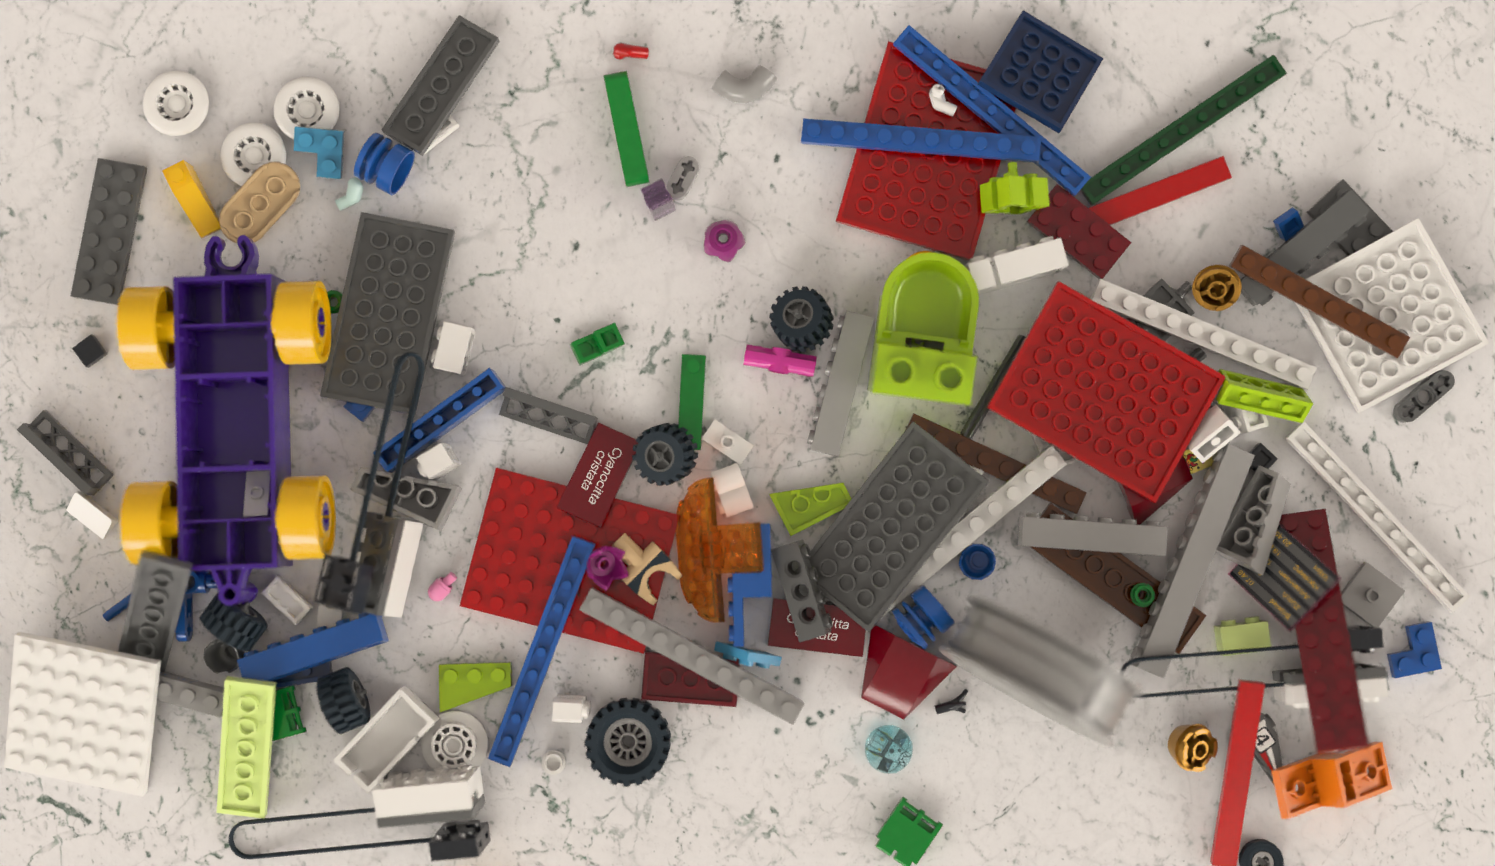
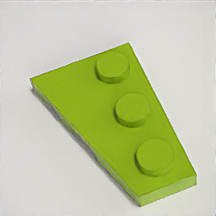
M844 483L769 494L790 536L843 510L852 499Z
M512 662L439 664L440 712L511 687Z

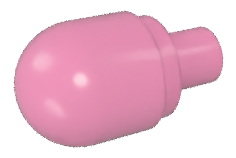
M450 572L445 578H437L428 588L430 599L433 601L443 600L453 588L451 584L457 579L456 575Z

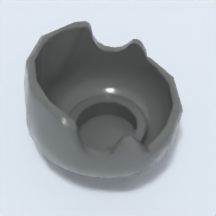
M215 639L204 649L203 658L206 665L214 673H231L238 669L237 660L244 658V651L235 649L224 642L220 643L218 639Z

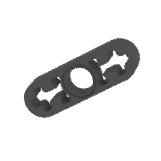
M1446 370L1431 374L1395 405L1393 409L1395 419L1402 423L1412 422L1453 388L1455 383L1453 374ZM1440 377H1445V385L1438 386L1435 389L1431 387L1440 381ZM1421 390H1426L1429 393L1430 398L1427 403H1422L1418 398ZM1413 404L1417 406L1408 411L1410 416L1402 415L1404 412L1403 408L1410 407Z

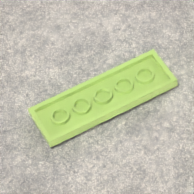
M227 676L225 679L217 813L263 819L267 815L276 682Z

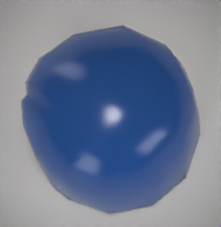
M972 544L965 548L959 560V567L963 574L972 580H982L989 577L996 565L994 552L983 544Z

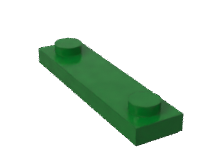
M682 354L678 425L679 428L684 427L687 429V435L692 434L694 437L691 441L693 444L696 443L698 447L694 450H701L706 355Z

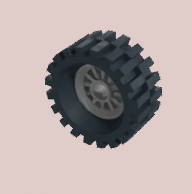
M620 698L619 701H612L598 711L587 728L584 747H587L585 754L587 760L590 759L592 762L591 768L593 771L597 770L600 773V778L611 780L610 784L613 785L622 783L623 787H630V784L635 783L637 786L643 784V781L647 779L648 781L651 780L662 769L670 751L671 733L668 730L666 718L663 719L661 716L662 712L658 708L654 709L651 703L647 701L645 703L641 702L639 698ZM623 724H627V730H625ZM631 724L636 725L633 731L631 730ZM619 726L622 733L615 729ZM638 728H641L642 732L637 734L636 731ZM612 733L619 738H611ZM625 735L633 736L635 745L631 747L625 746L622 742V737ZM643 735L646 737V739H639ZM639 744H646V747L644 748ZM621 748V751L617 754L615 750ZM636 749H638L642 753L638 755ZM624 751L626 752V758L621 756ZM630 751H632L634 758H630Z

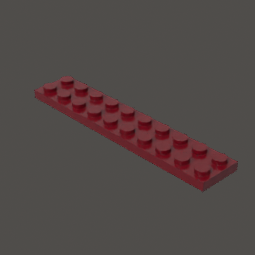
M1326 508L1281 515L1279 525L1338 576ZM1338 580L1295 625L1317 754L1369 748Z

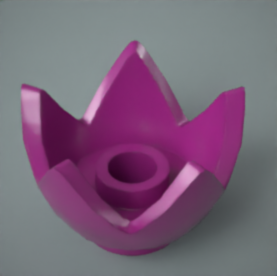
M722 220L714 222L705 230V253L710 256H717L722 261L730 262L735 257L737 251L745 245L742 232L737 224L732 221ZM724 234L728 237V240L720 242L719 236Z
M603 546L593 551L587 561L589 578L604 590H608L612 580L627 578L629 576L628 571L622 561L625 551L610 546ZM606 560V564L600 567V563Z

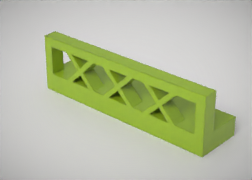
M1219 369L1218 371L1226 376L1216 397L1218 404L1303 423L1313 406V402L1303 388Z

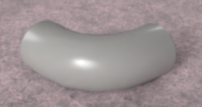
M758 65L752 75L746 79H738L724 70L714 83L712 90L732 102L748 103L761 98L773 86L777 78L761 65Z

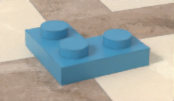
M296 126L294 128V151L318 153L317 177L341 179L344 131Z
M716 641L714 651L723 653L722 658L736 661L738 658L740 664L753 666V663H756L755 666L769 669L770 665L780 666L781 656L744 647H734V644Z

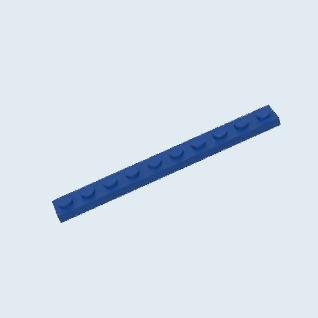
M910 25L893 43L894 47L936 82L941 84L949 93L997 133L1041 137L1039 163H1033L1070 194L1075 196L1091 178L1090 175L993 94L980 87L975 79Z
M803 118L801 144L1039 163L1041 137Z
M575 535L571 538L490 751L489 760L507 767H511L587 569L588 558L595 548L596 544Z

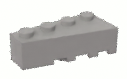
M1259 465L1230 515L1216 552L1224 558L1263 576L1291 484L1279 473Z
M360 468L350 490L364 496L371 469ZM382 471L376 472L371 500L387 507L394 474ZM400 475L393 510L442 531L462 488L458 485Z

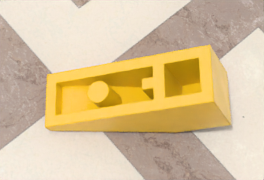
M182 160L162 170L173 194L199 236L204 238L220 230L219 218L193 166Z

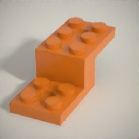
M1383 742L1369 743V748L1351 750L1345 753L1314 754L1271 770L1281 819H1291L1321 806L1346 808L1392 789Z

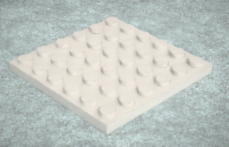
M1419 218L1306 278L1309 282L1409 336L1410 339L1399 358H1394L1297 304L1357 413L1370 408L1489 344Z
M24 632L15 634L4 768L144 796L148 789L161 660Z

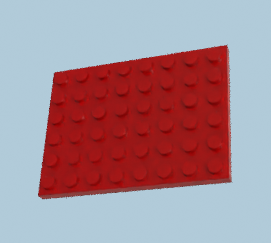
M888 41L864 123L997 133L946 89L944 91L946 101L957 106L953 117L935 110L932 106L929 92L933 85L939 83L894 47V42ZM951 59L978 83L987 70ZM995 96L1015 113V107ZM857 148L836 222L970 261L974 256L986 214L981 211L980 185L989 182L990 178L997 176L1001 160Z
M1058 281L986 408L1140 496L1156 503L1226 376Z
M496 468L459 606L538 626L573 535L595 543L596 545L593 550L595 551L603 546L612 547L626 533L642 550L653 541L670 556L680 515L615 498L601 528L557 508L567 487L566 485ZM606 560L600 563V567L606 564ZM586 569L562 633L644 654L646 645L586 614L580 608L592 587L651 619L654 618L658 601L654 605L648 603L637 595L622 579L612 580L608 590H604L589 578ZM661 570L653 572L648 581L651 593L657 600L659 599L665 571Z

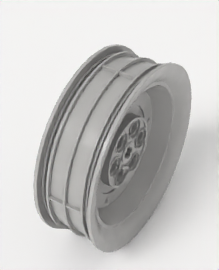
M969 595L967 601L972 606L966 607L967 615L962 623H957L958 631L953 640L949 639L947 641L950 648L940 646L939 651L966 671L1036 712L1106 747L1114 748L1115 743L1109 737L1116 736L1115 727L1120 719H1125L1124 711L1128 703H1133L1135 700L1132 695L1142 696L1143 689L1110 664L1050 629L995 602L979 596Z

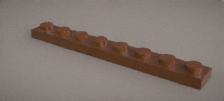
M1240 245L1229 264V267L1394 358H1399L1410 339L1404 333L1244 245Z
M912 414L907 425L908 428L914 421L968 465L978 468L1004 482H1007L1026 466L1024 463L917 414ZM1051 477L1031 494L1077 514L1087 492Z

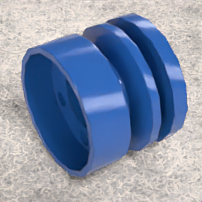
M377 132L373 133L367 139L357 157L354 176L360 180L364 179L368 184L376 181L378 189L394 195L405 183L413 166L415 153L401 144L393 147L391 139H384L383 135Z
M922 585L911 594L916 604L915 606L911 607L903 601L901 605L907 612L903 615L895 607L892 613L896 618L897 624L909 639L925 650L928 647V644L922 638L925 634L934 642L936 638L931 631L932 628L935 627L944 634L955 622L930 591Z

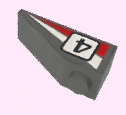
M1261 713L1254 758L1274 785L1271 770L1283 766L1278 734L1273 728L1275 723L1268 714L1264 715Z

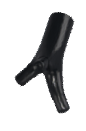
M964 689L959 696L951 701L934 705L937 715L949 711L965 713L966 709L962 708V706H966V702L961 701L967 695L968 690Z

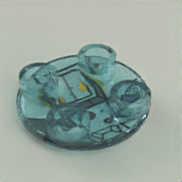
M884 725L873 730L868 736L865 743V755L869 764L877 771L887 774L897 773L904 769L911 760L913 744L908 734L901 728L893 725Z

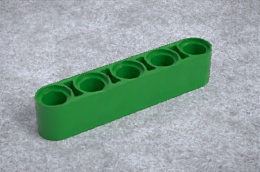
M627 70L603 75L626 187L650 183Z

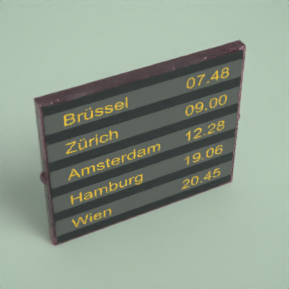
M1280 523L1263 576L1238 564L1228 573L1232 579L1289 632L1342 579Z

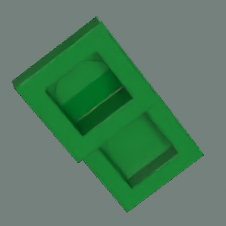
M613 323L594 331L588 336L571 342L570 347L580 366L623 346L625 343L616 324Z

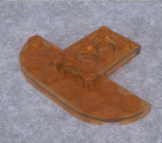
M703 478L687 488L689 491L684 500H680L676 512L679 571L683 575L680 578V584L687 603H692L699 612L697 613L698 616L709 622L721 623L725 622L721 574L764 571L760 522L717 525L714 478Z

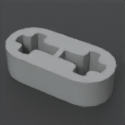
M687 156L678 162L667 184V192L672 199L682 200L687 196L699 172L696 159ZM690 162L694 171H689L686 177H684L685 170L682 166L683 164L688 165ZM683 180L681 187L684 191L674 194L672 186H677L679 181Z

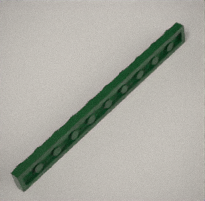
M1273 54L1092 176L1080 191L1091 206L1275 83L1285 76L1287 72Z

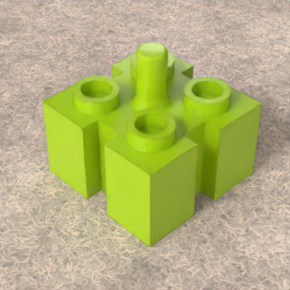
M1009 162L1008 173H1005L1004 177H993L989 179V182L980 185L981 211L987 214L1005 213L1021 215L1031 212V210L1048 207V179L1038 177L1036 173L1018 176L1017 162Z

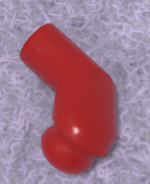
M620 42L614 46L613 56L619 60L625 57L647 59L649 49L648 47Z

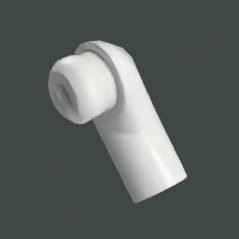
M941 84L933 85L929 92L933 108L953 117L957 106L946 101L944 95L945 88Z

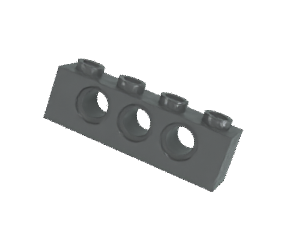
M804 540L771 549L799 642L832 632V619L829 613L826 614L824 608L826 603L823 591L819 590L816 582L818 581V574L815 567L811 566L809 559L811 558V551L808 544H805ZM793 561L800 563V573H796L792 569ZM800 584H804L807 586V596H803L800 593ZM807 607H811L812 609H814V619H811L807 616Z

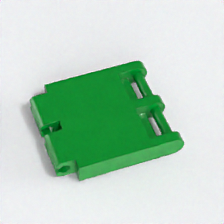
M295 685L276 690L272 741L307 732L306 727L302 725L299 713L301 707L297 706L294 695Z
M902 797L877 833L876 837L879 840L875 846L888 856L896 850L897 852L893 858L903 866H910L912 862L917 865L943 824L940 821L935 822L925 815L924 810L916 809L906 802L907 799L905 797ZM903 806L907 807L909 810L914 812L916 816L910 813L907 809L903 808ZM921 818L930 823L931 825H933L934 828L929 826L927 823L923 822Z

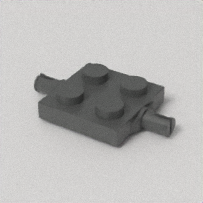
M1160 279L1143 295L1146 298L1190 316L1195 313L1187 305L1184 298L1192 289V285H1189L1188 281H1185L1176 290L1171 288L1163 279ZM1134 320L1138 327L1163 341H1166L1171 336Z

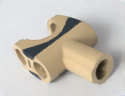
M624 533L612 545V547L625 551L622 561L628 566L629 576L622 580L637 595L652 605L658 601L651 593L652 591L648 584L649 577L653 572L665 571L668 574L671 573L677 580L683 576L670 557L653 541L642 550Z

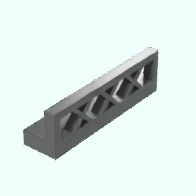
M505 387L502 395L505 398L499 415L588 445L598 420L597 417ZM510 399L518 401L523 411L515 415L507 413L506 410ZM524 404L530 405L531 407L526 409ZM535 408L541 409L545 416L544 419L538 422L532 421L528 414L529 411ZM546 411L551 412V413H554V414L551 415V416H548L547 413H546ZM525 413L527 419L519 416ZM558 415L563 416L568 426L560 430L555 429L550 419ZM568 418L575 420L576 422L570 424ZM547 421L549 426L543 425L542 423ZM579 423L590 425L586 438L576 436L572 427ZM570 428L572 434L564 431Z
M43 410L31 424L23 423L17 429L84 495H95L114 475L46 410ZM45 418L51 423V434H43L37 428ZM56 436H64L68 439V450H60L57 447ZM73 452H81L85 456V466H77L73 462ZM91 468H98L104 474L97 483L90 479Z

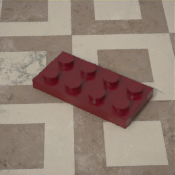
M1056 184L1049 193V206L1035 210L1026 221L1045 237L1053 236L1054 240L1061 238L1065 253L1098 279L1105 277L1132 243L1059 184Z

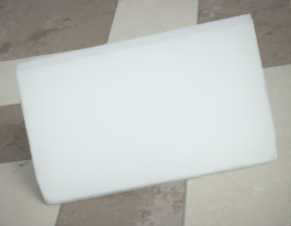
M76 491L66 511L102 539L107 537L119 521L81 491Z

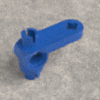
M209 570L191 571L190 573L195 579V585L192 588L187 585L176 627V638L179 642H189L192 639L193 593H209L211 588L218 589Z

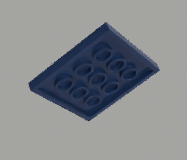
M1023 10L978 85L1059 134L1104 58Z

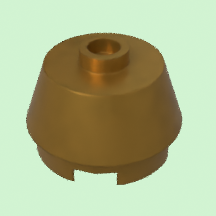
M1211 265L1202 269L1196 275L1192 285L1193 296L1203 308L1212 311H1222L1231 307L1238 300L1242 288L1241 280L1233 269L1224 265Z
M1181 725L1170 734L1168 750L1182 769L1199 772L1207 768L1205 765L1211 757H1216L1218 742L1204 725Z

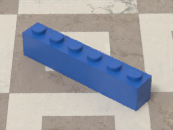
M488 368L412 424L403 465L504 392L506 386L493 369ZM405 429L382 446L379 463L386 472L393 473L396 469Z
M364 612V614H358L359 618L350 621V618L335 622L336 626L327 629V626H322L312 630L313 634L304 636V634L290 637V642L281 644V642H275L267 645V650L259 652L256 649L244 653V658L237 660L241 676L247 679L272 682L388 642L389 639L382 616Z

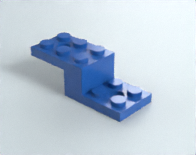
M760 524V529H756V543H761V552L756 553V566L761 568V571L733 572L732 577H728V593L733 592V601L728 602L729 617H733L734 625H729V641H734V647H744L743 598L772 597L770 524Z

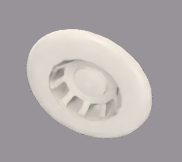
M169 71L159 75L149 84L143 98V109L149 123L159 132L171 136L185 135L198 128L204 121L209 107L208 93L202 82L192 74L184 71Z
M313 77L294 79L284 85L276 96L274 103L276 123L280 130L291 139H294V128L296 126L302 127L306 125L305 127L332 130L339 117L338 98L333 89L320 79Z
M247 123L235 128L225 138L221 148L222 167L227 176L240 186L262 165L269 162L286 163V148L282 138L274 129L261 123Z
M449 711L438 715L440 719L422 737V753L429 767L434 771L435 768L447 766L448 769H456L463 764H471L472 767L481 766L488 751V738L482 724L472 715L461 711ZM459 727L460 730L455 731L454 728ZM449 728V732L445 733L444 729ZM464 730L469 734V736L466 737L463 734ZM468 740L472 741V746H469ZM467 750L471 751L469 756L466 755ZM463 758L464 761H463V762H459L458 759Z

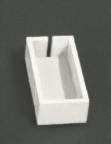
M1053 236L1040 239L1033 246L1029 242L1016 246V249L1011 252H1007V249L996 251L990 258L985 259L984 255L971 258L965 267L972 275L980 295L1060 273L1069 264L1061 238L1054 240Z
M404 686L393 695L333 761L348 775L359 769L361 772L352 779L367 793H370L440 718L407 686Z

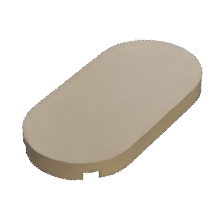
M269 162L259 167L221 209L219 222L223 234L234 243H237L240 235L251 238L253 242L261 239L297 199L300 192V181L296 172L290 166L281 162Z

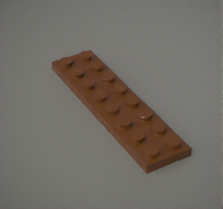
M1049 503L1041 514V518L1050 519V514L1065 515L1064 520H1074L1052 503ZM1028 546L1142 628L1144 624H1147L1150 617L1149 609L1152 603L1147 607H1139L1132 602L1130 592L1132 587L1138 583L1149 584L1155 592L1153 602H1156L1159 595L1158 587L1161 582L1121 553ZM1141 590L1138 593V597L1140 599L1145 598L1146 593ZM1194 606L1176 647L1175 653L1177 654L1181 653L1207 616Z

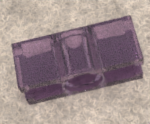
M663 179L640 189L655 221L676 211L674 201L670 193H668Z

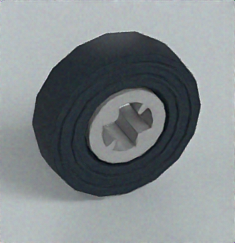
M1255 839L1242 847L1239 854V865L1257 866L1256 864L1259 863L1256 859L1266 856L1264 859L1266 864L1264 866H1283L1284 859L1281 851L1275 844L1265 839Z

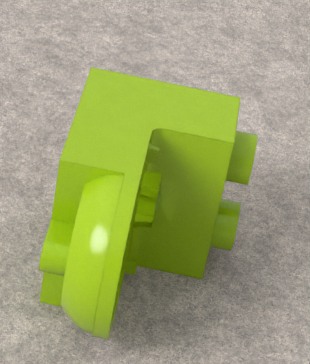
M922 253L904 260L890 273L885 282L882 295L879 298L867 390L877 394L971 405L977 356H973L972 353L979 308V294L972 275L959 261L940 253ZM906 337L944 342L943 352L927 347H905Z

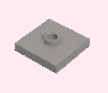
M1363 562L1343 589L1341 595L1343 606L1371 627H1379L1405 590L1369 563Z

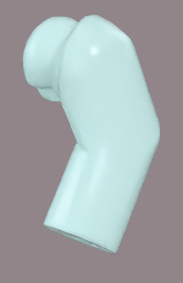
M351 178L348 181L346 195L335 200L340 211L361 200L363 184L358 178Z

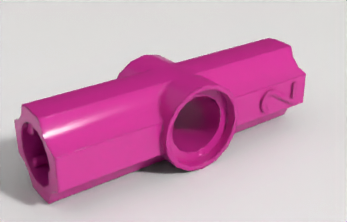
M747 345L743 365L764 368L779 374L793 373L813 377L817 356L794 353L792 350L771 347L770 349Z

